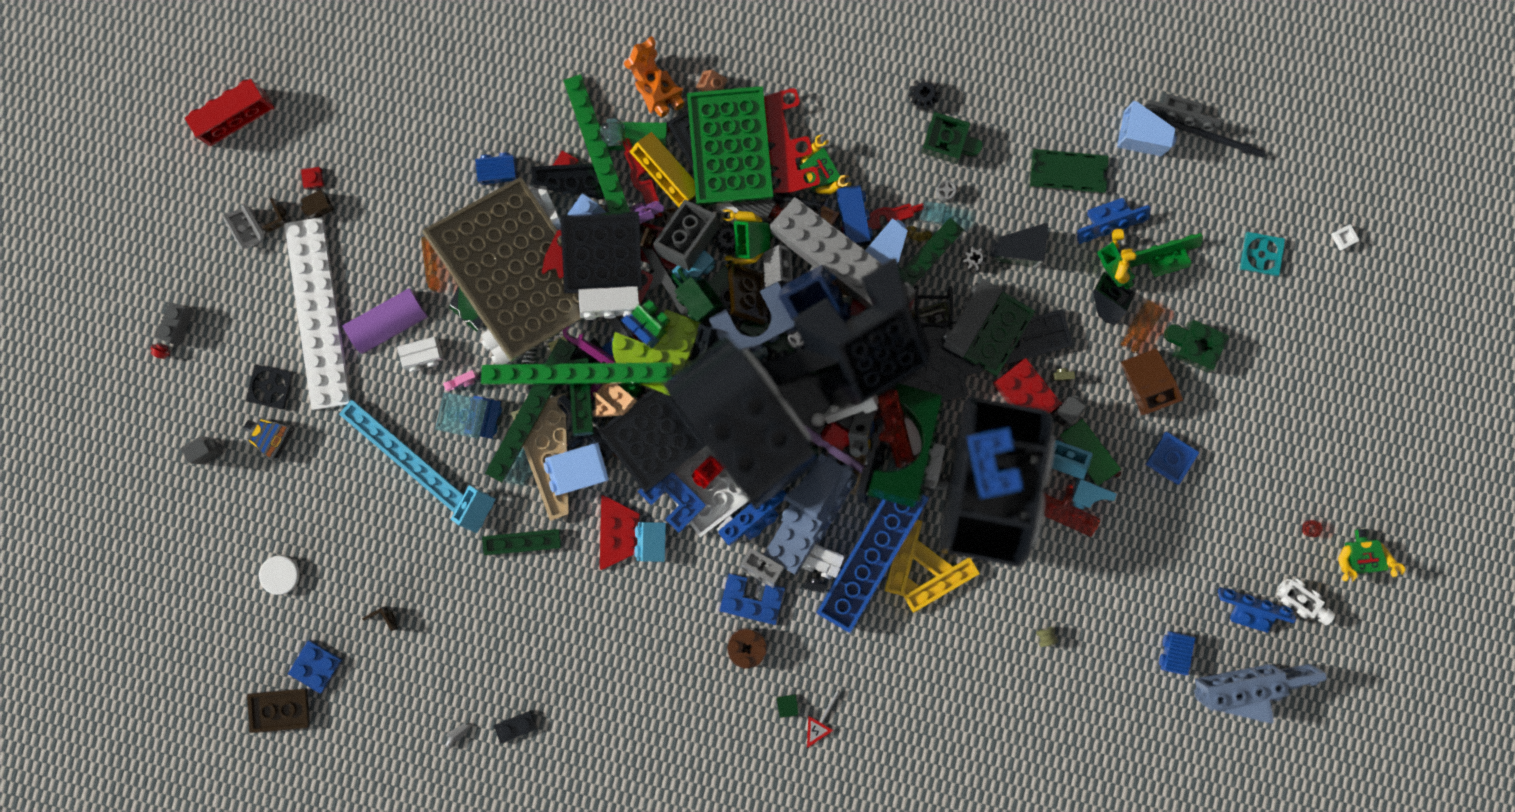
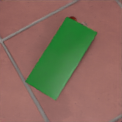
M606 122L609 126L607 132L605 131V143L608 150L626 151L621 142L622 140H625L627 144L626 138H629L632 147H634L640 139L650 132L665 147L666 142L668 144L671 141V136L668 134L671 130L667 123Z
M1083 419L1059 435L1066 444L1093 453L1087 473L1097 486L1105 481L1111 483L1113 475L1116 477L1121 476V468Z

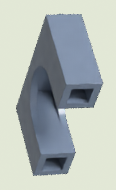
M776 282L760 291L771 314L770 325L763 334L756 337H748L741 334L734 326L725 309L709 318L712 327L717 329L716 334L719 340H722V337L727 335L738 349L744 350L746 348L755 352L763 347L762 343L768 340L769 343H772L780 338L779 334L786 331L788 334L796 330L791 317L779 298L781 290L779 283Z

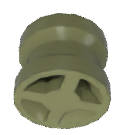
M1047 627L1036 631L1037 636L1040 638V647L1054 645L1059 642L1058 638L1055 637V627Z

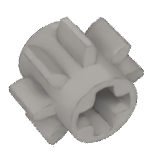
M971 247L970 253L964 252L963 255L967 258L962 263H967V270L973 267L975 271H978V265H985V262L982 260L987 255H982V248L974 250ZM973 255H974L975 258L978 257V260H977L976 263H975L974 260H971V259H970Z

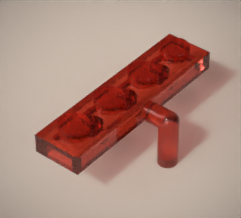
M890 389L878 396L886 431L879 435V439L890 442L895 465L902 468L915 459L897 390Z
M1072 485L1066 486L1063 501L1044 494L1043 516L1092 537L1100 524V518L1069 505L1073 499L1074 487Z

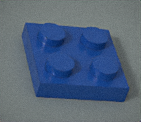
M1164 432L1145 465L1176 485H1180L1200 452L1170 433Z
M308 640L288 675L321 694L343 659L312 640Z

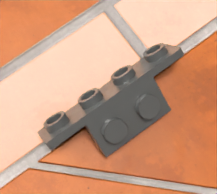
M1168 93L1165 95L1163 103L1148 100L1144 107L1157 116L1166 118L1169 121H1178L1187 126L1203 128L1205 131H1216L1222 123L1220 119L1201 114L1204 103Z

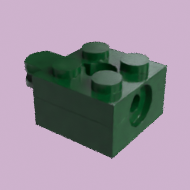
M934 112L920 153L957 164L961 154L976 157L981 152L983 145L980 139L967 135L970 127L969 122Z
M682 267L677 270L678 273L674 272L672 274V278L679 286L674 291L677 295L676 299L682 306L687 308L689 311L688 315L693 321L710 323V317L727 309L705 278L692 277Z
M1196 320L1187 322L1185 328L1172 324L1164 330V339L1177 345L1172 357L1206 373L1214 371L1229 338V335Z

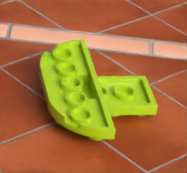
M666 309L664 314L671 320L665 328L667 333L652 350L645 343L615 332L612 342L615 362H672L674 375L691 363V361H688V357L695 343L700 322L693 321L690 318ZM638 383L670 396L661 383Z

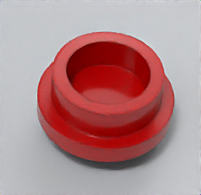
M157 343L151 345V354L157 358L166 359L171 353L165 344Z

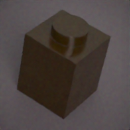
M321 189L300 199L303 204L301 206L303 213L306 217L309 216L312 219L322 217L335 210L327 193Z

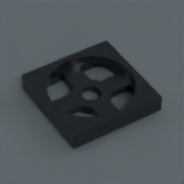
M255 364L246 401L285 410L294 373ZM270 371L268 380L265 382L258 381L259 374ZM278 373L283 377L285 386H280L276 382ZM270 383L274 386L271 391L267 390V385ZM255 388L263 389L265 392L263 401H260L255 396ZM274 394H283L278 401L271 403Z

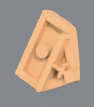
M603 384L597 393L593 392L595 397L593 416L624 415L637 400L618 384Z

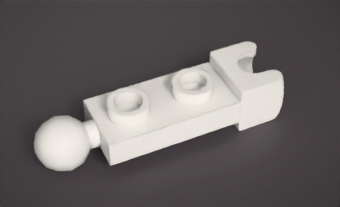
M875 395L862 404L832 405L826 410L825 414H813L811 424L814 427L820 428L826 422L829 424L862 411L866 414L877 410V404H879L878 397Z

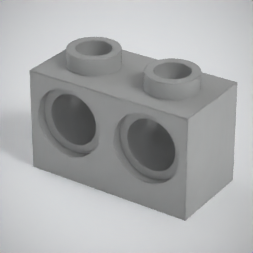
M752 548L748 550L740 564L742 571L774 588L784 569L782 565Z

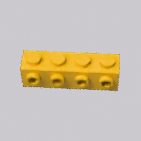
M652 132L640 139L630 150L635 159L678 207H680L684 200L690 202L696 197L694 179Z

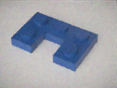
M1009 429L967 437L980 498L1022 490L1018 469L997 473L993 453L1013 449Z
M674 472L645 493L642 488L638 491L651 505L665 492L679 505L665 519L678 533L706 506Z
M729 573L719 611L776 625L785 587L775 585L772 588L765 585L762 601L743 597L747 582L746 577Z

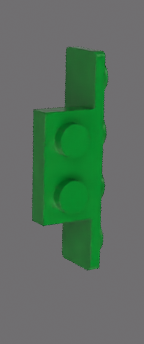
M1202 233L1191 234L1166 244L1155 245L1142 251H1135V260L1128 261L1129 265L1132 268L1147 263L1154 278L1191 267L1192 262L1186 251L1201 247L1203 235Z

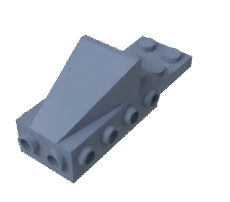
M820 454L817 457L819 463L813 466L810 473L803 478V481L785 496L784 499L791 504L784 510L781 519L783 523L763 554L795 575L800 571L816 542L819 543L824 538L828 527L835 520L837 512L845 503L849 492L857 482L858 476L853 473L854 469L845 463L843 466L837 463L838 459L829 454L827 457Z
M1266 664L1195 678L1196 689H1194V694L1197 701L1211 711L1216 710L1266 723H1274L1270 700L1278 701L1282 700L1285 696H1289L1288 688L1298 689L1301 687L1300 685L1305 684L1318 685L1320 681H1325L1327 678L1324 671L1311 664L1279 669L1272 664Z

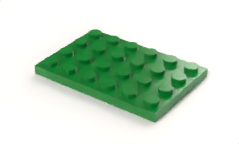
M763 86L687 93L697 206L773 199Z

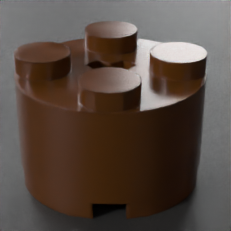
M743 627L736 630L728 642V656L735 665L743 669L759 665L766 655L764 636L754 628ZM744 643H746V645H752L750 647V652H748L747 650H742L744 648Z

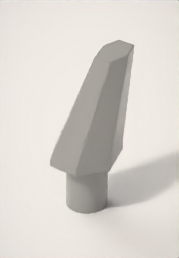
M464 723L447 733L449 738L445 746L452 749L455 741H460L472 724Z

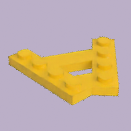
M916 520L891 562L884 589L886 592L903 596L913 613L980 574L971 558H966L951 566L918 541L923 522L921 520ZM913 559L934 574L935 577L920 586L908 578Z

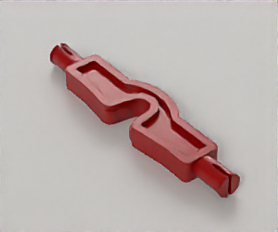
M626 138L627 144L625 140H622L621 142L626 150L624 155L631 168L630 177L634 187L642 193L646 204L659 201L653 181L651 179L639 181V177L647 173V171L630 153L633 147L629 138Z
M923 203L914 206L906 204L896 208H878L869 215L870 220L867 221L868 228L871 227L872 231L880 229L879 217L884 216L888 223L892 218L896 221L912 218L914 213L924 211Z

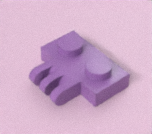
M654 201L650 204H642L640 202L634 204L630 212H639V223L641 224L654 218L653 215L662 212L664 206L660 201Z

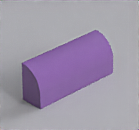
M408 288L342 325L354 347L359 353L363 354L426 319L428 315L415 292Z

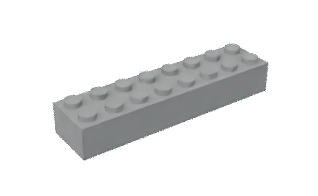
M794 197L770 224L771 234L813 267L817 268L823 265L825 269L828 268L833 276L831 280L867 309L871 308L872 304L861 277L883 264ZM906 283L911 303L915 298L916 290Z

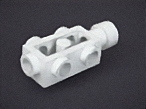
M1286 579V581L1281 582L1278 587L1279 591L1276 594L1281 598V603L1290 608L1293 606L1297 609L1296 613L1305 619L1308 617L1315 618L1316 616L1324 625H1329L1333 621L1335 613L1329 608L1325 609L1322 607L1325 602L1321 600L1322 596L1314 590L1309 592L1304 588L1306 585L1298 579L1294 581ZM1291 590V591H1292V594H1291L1290 596H1288L1287 594H1288L1289 591ZM1307 601L1308 605L1304 607L1303 603Z

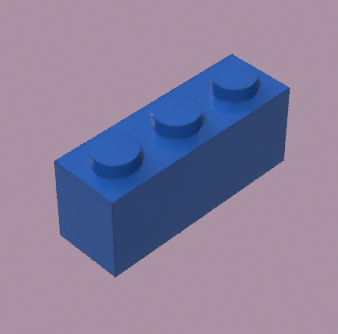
M861 185L838 188L837 199L844 235L859 247L869 245L870 239H873L872 228H868L867 224L870 217L868 209L864 207V202H866L865 191H861Z

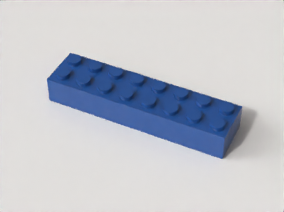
M923 494L921 501L917 502L914 508L882 499L816 612L818 615L848 633L852 631L929 499L927 495Z

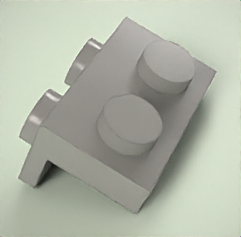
M246 203L242 204L241 209L223 215V219L241 251L262 243L265 234L262 225L258 224L255 220L256 215L253 209L248 208Z

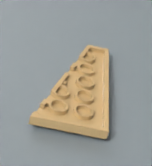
M563 394L548 400L523 446L550 521L569 514L568 492L555 495V492H552L550 489V475L546 473L544 468L545 458L567 452L566 415L557 406L558 398ZM519 410L511 412L513 420L517 416Z

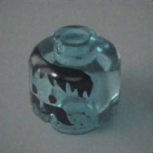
M617 118L606 119V123L601 124L602 142L606 143L608 147L621 146L622 142L626 140L624 123L618 122Z

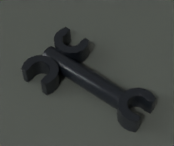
M787 192L777 193L774 202L777 204L790 203L796 196L789 195ZM814 192L811 200L796 197L821 216V207L826 203V195H823L822 199H817Z

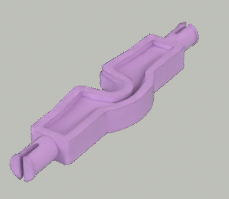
M803 424L815 444L823 446L830 454L861 473L865 467L864 465L856 461L854 457L845 451H841L824 441L820 434Z

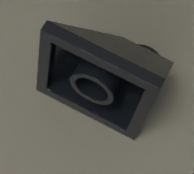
M1106 272L1102 273L1093 291L1098 316L1104 322L1115 326L1127 312L1135 295V292L1126 289L1124 286L1118 287Z

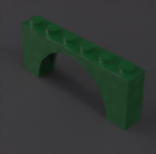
M900 383L896 384L890 408L900 411L913 422L920 436L921 450L918 459L905 469L895 472L875 471L868 492L869 496L914 508L917 502L921 501L923 491L920 490L921 484H925L927 473L924 472L925 466H929L931 455H928L929 449H933L936 439L933 437V432L937 431L940 420H937V415L941 414L944 403H941L942 395Z

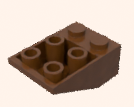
M1157 348L1120 362L1141 415L1149 414L1183 401L1178 385Z

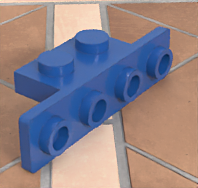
M1120 198L1087 210V215L1092 225L1077 230V241L1079 244L1089 242L1098 237L1109 235L1115 229H1126L1135 224L1144 223L1150 219L1151 208L1149 205L1131 211L1124 198Z
M781 490L756 510L749 504L718 531L719 535L729 546L743 534L749 540L757 537L766 526L775 522L779 514L774 508L785 500L784 498L787 494L784 490Z
M1219 587L1218 589L1221 601L1236 605L1230 616L1231 622L1268 633L1276 618L1291 623L1296 621L1294 611L1287 606H1279L1268 600L1254 598L1249 594L1237 593L1230 588L1224 589Z

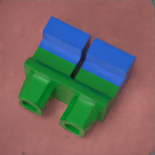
M649 300L642 307L638 304L635 311L629 317L626 315L621 321L652 350L667 333L665 328L671 320L663 312L653 319L651 316L658 308Z

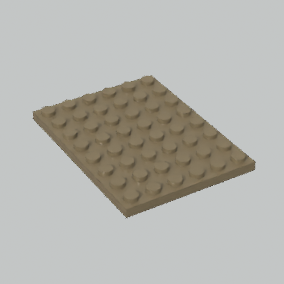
M521 177L424 228L422 231L510 362L583 319L580 318L579 293L564 294L563 277L558 278L556 268L542 274L545 255L558 230ZM559 236L557 239V243L560 247H562L561 236Z

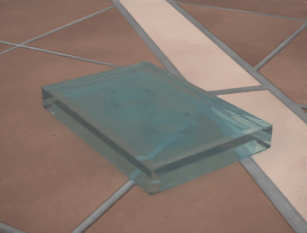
M444 392L435 430L479 439L487 401Z

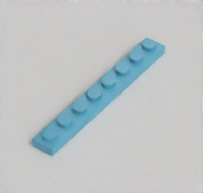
M350 400L339 415L452 512H455L464 494L358 403Z

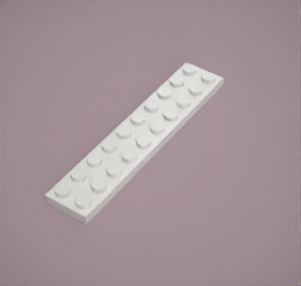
M319 217L284 223L311 410L347 405L351 397L324 218Z

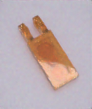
M422 237L427 287L432 291H437L440 288V280L435 276V272L438 271L437 260H433V253L436 252L426 237Z
M1146 300L1126 331L1127 334L1121 342V346L1125 347L1128 345L1133 336L1137 341L1132 346L1131 352L1135 354L1142 342L1146 340L1164 309L1150 300Z

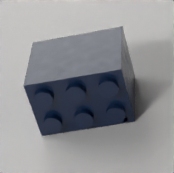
M820 265L781 287L779 298L791 319L827 299L844 323L850 320L851 307L848 302L844 303L842 300V292L838 285L834 286L831 280L833 276L828 268L825 269L823 265Z

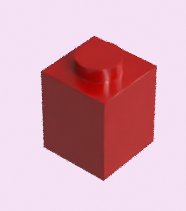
M836 421L826 424L820 433L824 441L841 451L850 444V429Z

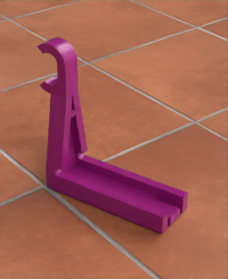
M571 326L563 330V336L567 340L577 345L599 362L616 363L614 356L583 339L584 333L579 334V337L575 338L568 333ZM593 384L591 386V403L595 399L593 392L597 393L603 384Z

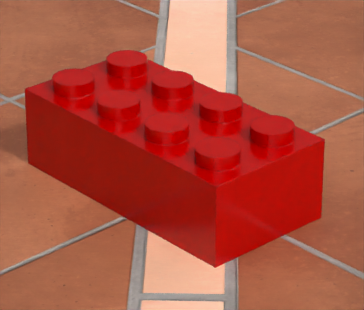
M250 78L241 81L237 87L224 91L222 96L207 101L205 106L200 109L192 110L184 119L197 139L208 146H212L275 107L265 90Z

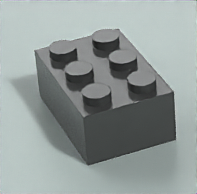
M684 200L653 243L657 255L690 271L720 228L717 215Z

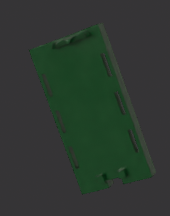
M1033 149L1029 188L1105 194L1107 178H1104L1103 174L1108 171L1109 156Z
M1002 291L963 358L975 365L979 362L984 365L983 370L997 377L1034 315L1035 310Z

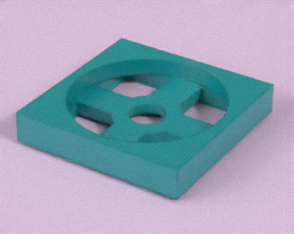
M1246 232L1239 270L1275 277L1279 276L1285 239ZM1253 240H1260L1259 248H1248ZM1268 241L1273 242L1277 246V253L1268 251ZM1260 251L1265 252L1264 258L1259 257L1258 253ZM1247 256L1254 257L1256 260L1255 267L1250 264ZM1265 261H1275L1274 267L1269 270H1263Z

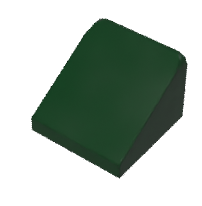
M796 694L777 697L779 718L799 715Z

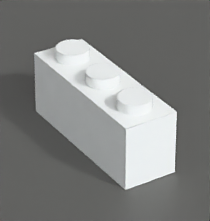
M637 286L581 289L578 295L580 318L586 320H593L596 317H604L606 319H612L616 316L625 317L626 315L629 317L639 304Z

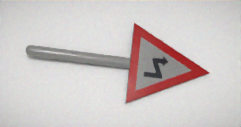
M839 690L834 694L820 721L808 715L807 748L833 731V729L824 725L823 722L840 694Z

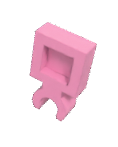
M471 370L443 383L446 391H451L463 385L464 387H469L475 384V380L479 379L476 371Z

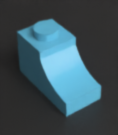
M1077 479L1068 501L1073 502V507L1084 510V507L1091 508V505L1098 500L1114 501L1117 494L1082 479Z

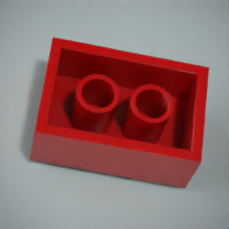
M1026 358L992 383L1008 404L1050 412L1062 404Z

